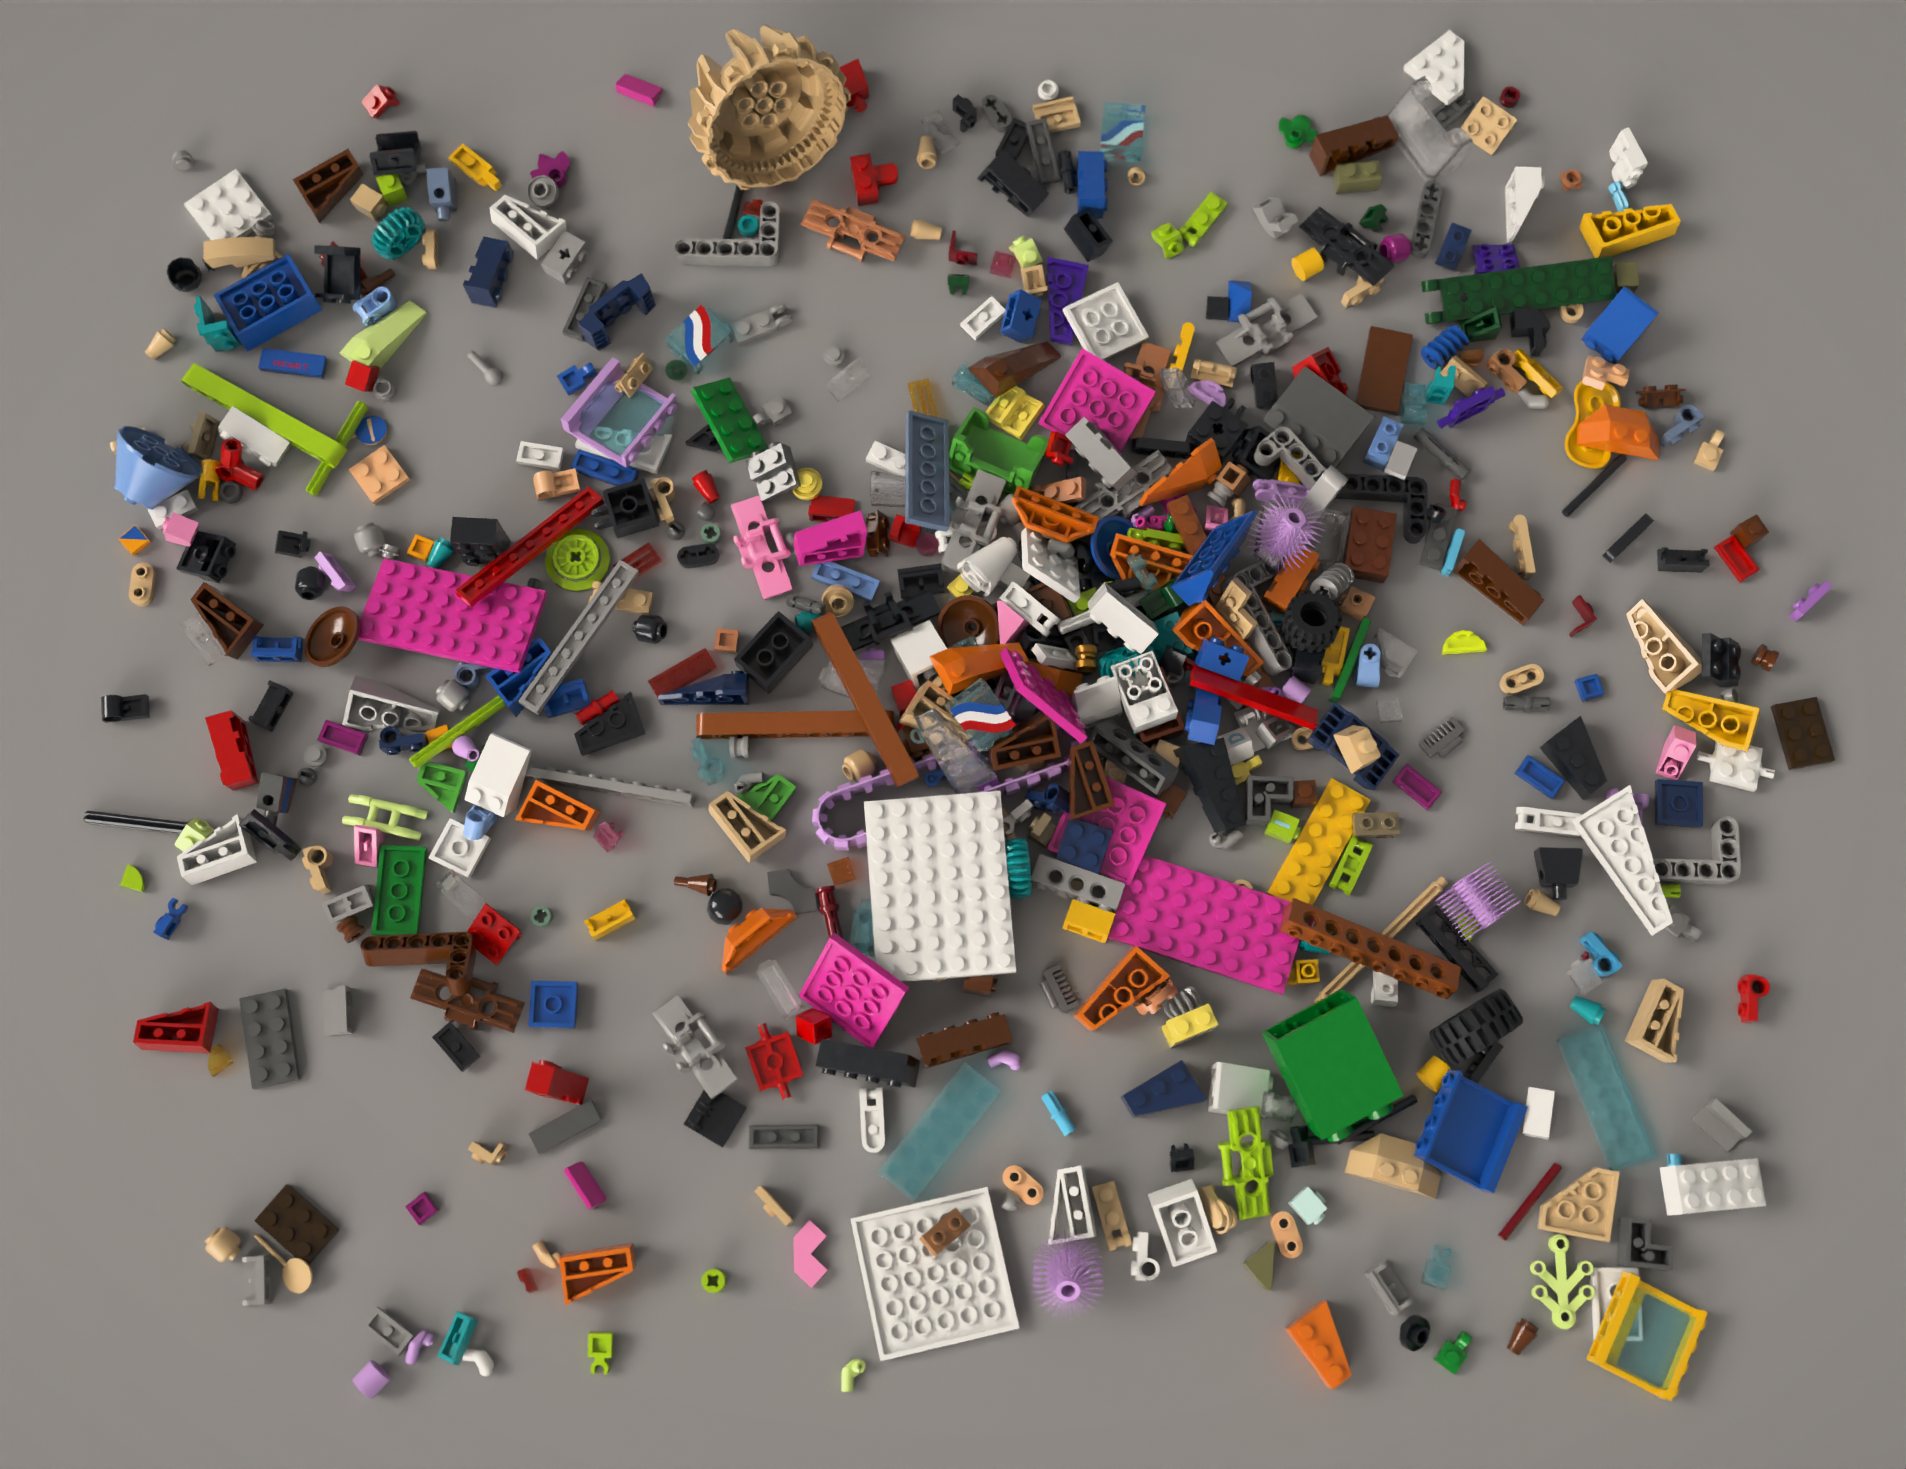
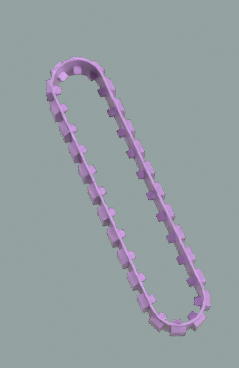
M1055 722L1056 729H1059L1060 726ZM1004 732L992 733L982 741L971 739L965 741L964 746L959 748L954 745L943 749L942 754L936 755L934 752L922 756V761L915 763L912 760L917 773L927 769L933 771L938 765L947 762L951 764L958 762V758L970 754L972 756L978 755V751L987 749L986 742ZM1075 739L1074 742H1071V747L1081 743ZM1069 754L1063 758L1065 761L1057 765L1050 763L1046 769L1033 772V770L1028 771L1026 776L1015 780L1012 778L1005 779V783L995 787H991V785L985 786L981 792L1000 791L1001 794L1005 793L1006 796L1018 793L1020 787L1026 786L1029 789L1040 785L1043 779L1047 778L1048 781L1060 778L1063 772H1069ZM888 769L879 771L880 775L873 778L871 775L859 778V783L853 785L850 782L837 786L838 790L832 793L827 791L818 799L819 806L817 809H813L812 823L814 827H819L816 835L825 846L831 844L837 851H849V847L856 845L858 849L867 846L866 832L863 830L856 832L857 835L846 838V835H839L838 838L832 837L831 835L834 832L829 827L824 830L821 826V823L827 822V815L823 813L827 808L831 810L835 806L834 802L842 799L845 801L852 799L851 796L864 791L866 794L873 792V788L887 784V786L893 785L894 781Z

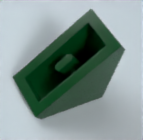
M1498 307L1491 308L1460 322V328L1467 335L1469 342L1496 339L1502 329Z

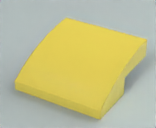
M1015 386L998 398H995L986 413L989 415L991 423L1022 441L1044 410L1045 405L1043 402L1026 395L1025 390Z

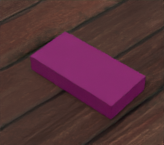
M325 720L317 740L360 756L369 735Z
M1408 764L1392 781L1426 810L1431 807L1442 793Z

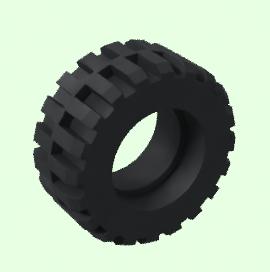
M1498 989L1430 1031V1039L1445 1062L1450 1066H1454L1515 1030L1523 1023V1017L1507 992Z

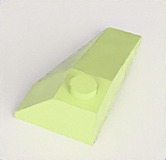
M409 300L353 336L341 350L340 354L350 362L358 361L368 366H378L381 369L425 317L427 312Z

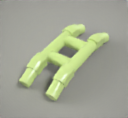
M351 794L348 801L350 803L368 806L370 810L367 819L344 816L342 818L343 824L378 828L384 833L416 841L420 840L421 832L400 827L398 822L401 813L425 820L428 811L364 795ZM379 809L392 811L389 824L376 822Z

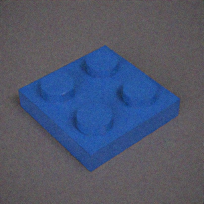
M531 981L528 1027L576 1029L578 982Z

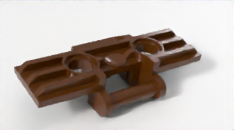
M421 968L410 999L445 1010L444 1018L446 1021L452 1023L457 1021L468 1025L473 1030L478 1029L477 1023L479 1021L514 1033L525 1002L496 993L499 985L497 982L489 983L472 977L471 986L486 991L484 998L466 993L461 996L452 994L449 999L443 1000L440 997V991L444 987H449L446 976ZM493 1002L495 1004L494 1011L491 1014H485L487 1004Z

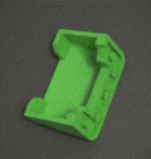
M972 407L953 438L949 452V468L962 476L967 472V474L975 478L979 469L1005 479L1006 483L1002 493L1006 495L1014 494L1017 486L1029 490L1045 458L1044 455L1049 439L1034 435L1030 438L1028 444L990 428L989 415L978 408Z

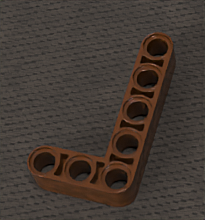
M468 932L369 936L360 943L364 961L368 966L447 963L446 978L451 994L461 996L466 994L471 988L476 950L473 937Z

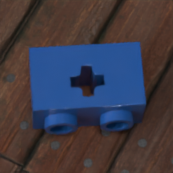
M1022 289L1010 294L1000 333L1019 343L1031 339L1035 334L1036 320L1041 312V299Z
M1212 637L1211 640L1204 638L1194 663L1199 667L1240 681L1250 657L1244 653L1245 649L1234 644L1231 647L1223 645L1225 641L1216 637ZM1225 654L1227 656L1226 660L1218 659L1219 655L1224 656Z

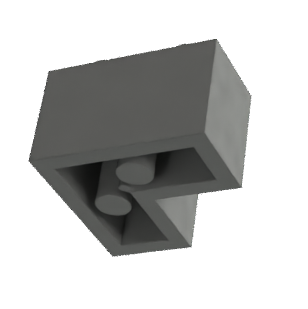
M1248 775L1245 780L1246 825L1267 826L1271 821V804L1289 805L1292 802L1293 777Z
M1631 1217L1619 1218L1618 1266L1673 1271L1674 1246L1650 1244L1651 1220Z

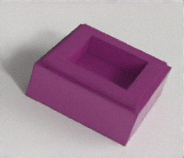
M423 1192L405 1206L418 1225H422L440 1211L426 1192Z

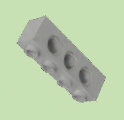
M1039 854L1031 876V883L1038 890L1046 891V889L1055 891V895L1060 898L1067 899L1069 896L1081 903L1092 904L1104 911H1112L1114 913L1117 910L1125 887V883ZM1058 873L1062 880L1059 883H1053L1050 881L1049 875ZM1078 880L1083 884V888L1079 891L1073 890L1070 883ZM1094 888H1101L1104 891V896L1096 898L1093 896L1092 890Z

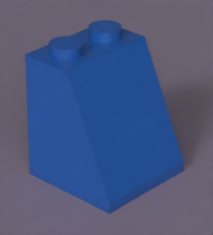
M1624 286L1586 331L1581 340L1588 348L1599 353L1605 361L1617 364L1647 330L1659 312Z

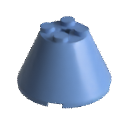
M123 426L117 432L114 489L125 495L123 499L132 505L139 503L153 510L156 505L199 478L202 469L197 461L177 446L176 449L164 443L166 439L152 432L132 426Z

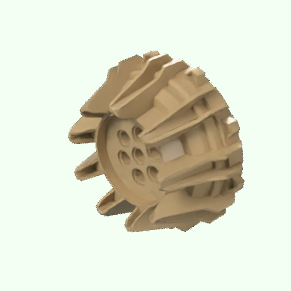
M763 25L760 28L761 47L756 38L752 39L739 30L732 29L726 32L725 37L734 57L723 67L709 56L700 55L696 64L699 87H694L690 90L692 116L688 121V126L692 130L690 141L698 152L705 153L701 159L712 175L721 176L727 184L736 183L741 190H748L750 187L775 186L785 181L791 183L797 180L798 176L802 175L806 170L808 171L815 166L827 151L835 147L838 142L837 135L843 127L845 114L848 111L846 103L851 100V93L844 87L846 77L839 69L840 65L832 54L824 51L821 53L817 52L816 47L808 36L797 38L790 32L786 33L775 27Z

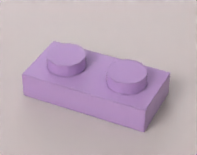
M319 552L314 557L319 563V569L332 580L331 584L336 590L351 592L356 588V585L332 554Z

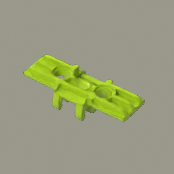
M1260 1106L1228 1110L1230 1140L1218 1143V1148L1221 1150L1224 1174L1222 1185H1235L1239 1220L1271 1215L1268 1178L1274 1175L1270 1141L1263 1139ZM1245 1135H1252L1253 1141L1241 1143ZM1230 1149L1233 1152L1238 1151L1241 1156L1242 1168H1239L1238 1175L1234 1176ZM1250 1180L1257 1181V1187L1254 1191L1246 1190V1184Z

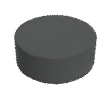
M235 481L224 482L220 486L219 495L225 502L233 504L242 498L243 490Z

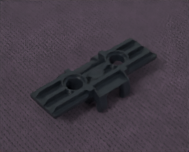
M1320 206L1299 225L1300 229L1323 246L1320 252L1323 262L1326 263L1328 258L1337 264V273L1341 276L1345 274V269L1349 267L1374 287L1394 268L1393 263L1376 251L1378 245L1375 242L1371 243L1353 229L1351 223L1339 222ZM1328 230H1334L1336 236L1330 238L1325 233ZM1346 235H1348L1349 237H1351L1354 241H1356V242H1357L1358 244H1360L1362 247H1358L1357 245H1355L1351 240H1349L1348 238H1346Z
M930 589L897 603L894 601L891 591L885 593L886 603L875 608L870 605L869 601L862 603L867 616L841 626L853 652L872 643H875L877 646L880 644V641L906 630L912 631V626L939 615L941 611ZM905 610H912L913 614L907 615ZM868 627L870 631L865 635L861 634V631Z

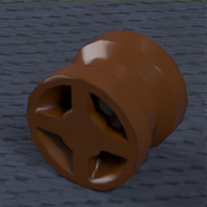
M1761 644L1755 652L1751 663L1761 665L1764 670L1769 671L1775 664L1779 652L1776 650L1771 651L1766 645Z
M356 915L345 918L336 927L338 932L344 934V940L347 943L357 940L366 931L365 927L358 923Z

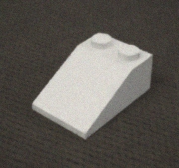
M1515 167L1506 185L1507 244H1512L1533 202L1538 198L1540 189L1544 188L1545 177L1541 176V167Z
M491 733L470 777L465 800L502 817L516 810L532 750Z
M1192 1179L1148 1194L1173 1267L1217 1252L1198 1191Z

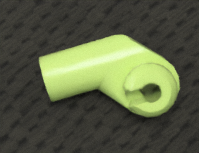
M859 1358L852 1359L843 1367L842 1392L853 1391V1379L858 1374L864 1372L866 1368L863 1360Z

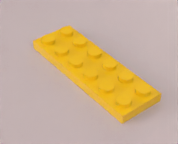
M1331 778L1266 894L1290 902L1295 898L1313 906L1353 834L1352 814L1364 813L1371 800Z

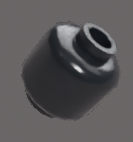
M313 566L299 570L296 575L295 591L305 600H315L324 593L325 575Z
M642 614L633 623V632L638 641L657 644L666 637L667 624L661 616Z

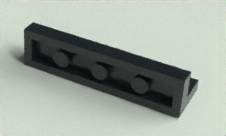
M1436 905L1415 924L1449 962L1461 967L1460 974L1478 993L1488 986L1489 982L1499 974L1468 940L1464 941L1465 937L1461 936L1463 934L1459 932L1460 930L1458 928L1455 929L1456 926L1449 921L1450 919ZM1434 913L1442 920L1441 928L1430 918ZM1445 932H1452L1457 936V945H1454L1448 939ZM1460 949L1469 950L1472 953V963L1464 957ZM1476 967H1484L1491 975L1484 979L1476 970Z

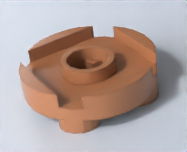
M1171 978L1163 981L1162 987H1155L1136 1001L1138 1004H1135L1134 1007L1139 1014L1145 1015L1148 1012L1154 1014L1162 1007L1160 1003L1178 994L1179 991L1176 989V985Z

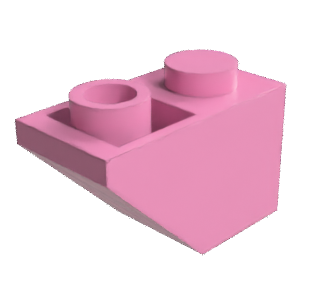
M173 512L171 518L166 517L162 526L166 541L191 547L199 530V523Z
M1676 725L1673 726L1665 741L1656 774L1672 780L1679 779L1696 747V732Z

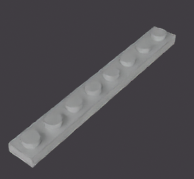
M619 560L519 699L521 705L539 715L639 575L637 569Z
M529 763L524 778L525 780H539L549 784L692 808L694 803V797L692 794H689L690 791L685 789H676L675 792L669 791L667 787L661 785H654V788L646 787L645 783L637 781L628 784L623 783L624 780L619 778L604 780L601 776L589 774L586 777L580 776L579 772L571 770L562 773L553 767L538 769L536 765Z

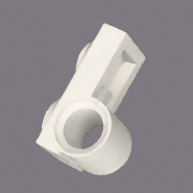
M1373 970L1371 1005L1396 1007L1398 1003V980Z
M1137 1232V1237H1133L1132 1251H1136V1261L1131 1263V1275H1135V1280L1138 1281L1153 1280L1158 1276L1160 1267L1157 1261L1147 1258L1148 1233ZM1146 1262H1150L1154 1266V1273L1151 1276H1146L1142 1272V1266Z

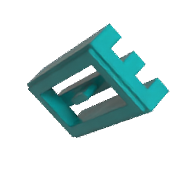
M457 1311L438 1357L459 1366L478 1320Z

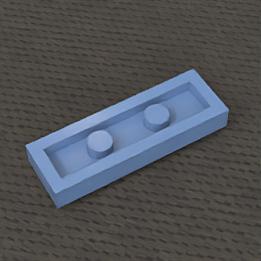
M833 562L816 564L811 576L812 580L828 586L844 585L851 590L854 596L869 602H873L880 585V580Z

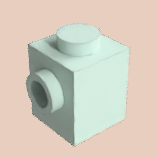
M1305 1187L1288 1202L1307 1225L1312 1222L1315 1225L1318 1224L1326 1216L1323 1212L1328 1209L1324 1205L1325 1199L1317 1191L1313 1193L1309 1187Z

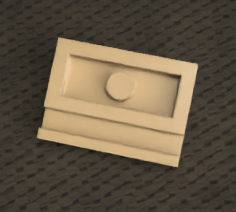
M1073 96L1033 105L1032 110L1035 120L1046 118L1050 134L1080 127L1081 122Z

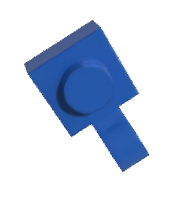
M588 363L579 370L574 365L557 375L569 396L587 386L584 381L585 379H591L597 376L598 373L592 363Z
M172 898L168 903L169 913H165L164 916L158 919L153 933L169 940L181 922L179 919L187 911L188 906L182 904L176 910L175 905L179 900Z

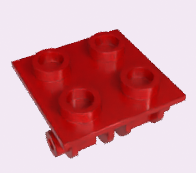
M487 903L484 904L467 931L473 937L475 949L496 966L499 965L514 940L518 941L522 936L519 928L515 927Z

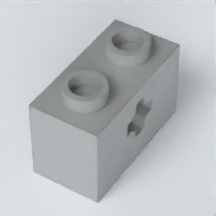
M564 230L541 263L544 272L566 285L569 279H573L576 275L580 263L585 262L588 257L589 250L586 242Z

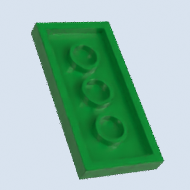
M730 377L692 388L691 393L729 463L750 458L753 452H764L769 449Z
M380 845L371 935L419 934L427 858L426 847Z

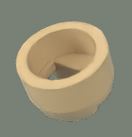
M1136 166L1128 171L1130 184L1137 186L1144 182L1145 174L1140 167ZM1135 173L1138 174V178H1134Z

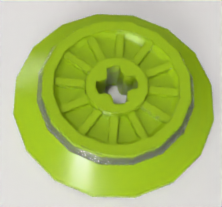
M574 529L568 531L548 547L545 564L547 573L555 584L565 590L582 591L592 588L594 581H602L608 572L610 555L607 545L600 536L589 530ZM573 556H580L581 561H574Z

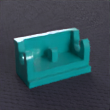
M1441 366L1437 367L1434 380L1429 382L1423 402L1442 405L1446 403L1454 389L1456 366L1449 367L1448 376L1446 377L1440 374Z

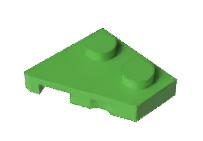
M427 761L421 766L416 781L451 813L455 814L467 772Z
M778 774L767 782L760 783L754 786L753 789L736 797L773 822L797 790V787Z

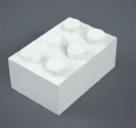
M1105 582L1087 602L1090 617L1099 625L1101 622L1108 627L1107 631L1113 637L1118 638L1119 636L1125 641L1124 645L1132 652L1136 650L1142 654L1159 634L1153 621Z

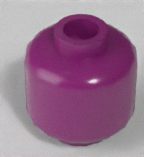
M1400 233L1386 236L1379 245V253L1391 263L1408 259L1412 250L1411 241L1407 236Z

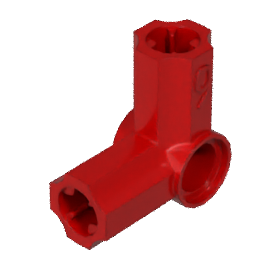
M235 438L225 439L222 442L220 464L215 469L216 474L226 482L235 480L257 491L264 480V474L244 464L241 441Z

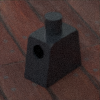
M1539 847L1534 851L1541 887H1552L1553 900H1566V888H1573L1578 885L1583 848Z

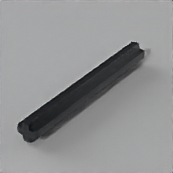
M86 811L84 822L88 824L181 834L186 824H188V822Z

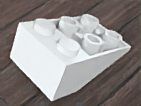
M1153 651L1131 658L1134 668H1131L1129 665L1130 659L1111 666L1113 677H1117L1120 698L1134 734L1176 719L1178 714L1177 707ZM1123 669H1126L1127 675H1123Z
M1109 675L1101 677L1097 680V683L1091 685L1084 683L1077 686L1076 690L1073 691L1071 703L1076 707L1075 711L1081 717L1079 720L1085 725L1084 730L1097 726L1108 719L1114 720L1121 717L1123 711L1116 676L1111 678Z

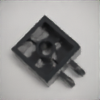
M1230 398L1224 407L1212 400L1188 432L1185 441L1193 443L1196 449L1212 437L1215 441L1221 464L1224 463L1241 440L1248 426L1246 422L1240 419L1246 410L1245 406L1239 407L1235 415L1229 412L1234 406L1235 400L1233 398Z
M644 478L603 491L606 505L591 511L593 517L610 515L609 518L599 520L594 525L598 530L613 526L617 539L659 526Z

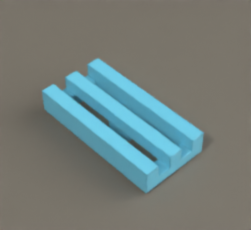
M1458 528L1452 535L1440 572L1442 575L1449 576L1453 570L1465 530Z

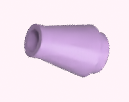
M460 736L453 741L452 749L455 755L468 759L471 762L479 758V751L469 736Z

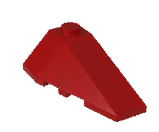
M1329 347L1312 354L1291 367L1295 378L1306 366L1346 395L1347 390H1349L1347 384L1342 383L1339 373L1342 371Z

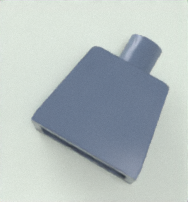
M448 167L426 169L430 205L437 212L438 221H450V211L457 210L456 179Z

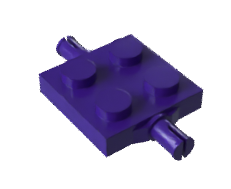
M1493 386L1487 389L1483 387L1472 394L1473 396L1467 399L1465 397L1460 398L1454 403V407L1449 411V414L1437 421L1438 426L1441 429L1447 425L1451 428L1485 411L1491 403L1504 397L1505 391L1502 388L1495 391Z

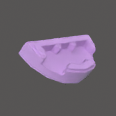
M1214 381L1193 382L1187 388L1189 393L1208 405L1212 400L1222 407L1226 404L1223 388Z

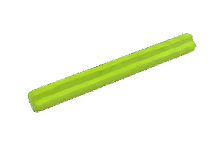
M362 401L356 402L334 439L344 447L348 444L367 412L368 405ZM321 462L305 490L309 494L317 496L333 468Z
M496 696L409 758L411 764L415 768H419L453 744L455 739L466 735L504 708L506 704L500 696Z

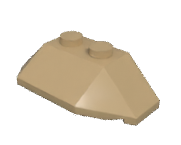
M1382 1133L1350 1150L1344 1172L1436 1199L1441 1175L1436 1167L1413 1156L1416 1150V1143Z

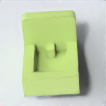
M1021 236L1013 240V245L1008 247L1010 251L1014 252L1021 268L1035 266L1043 261L1032 238Z
M196 817L186 824L174 845L185 851L199 840L203 841L214 832V828L209 826L206 821Z

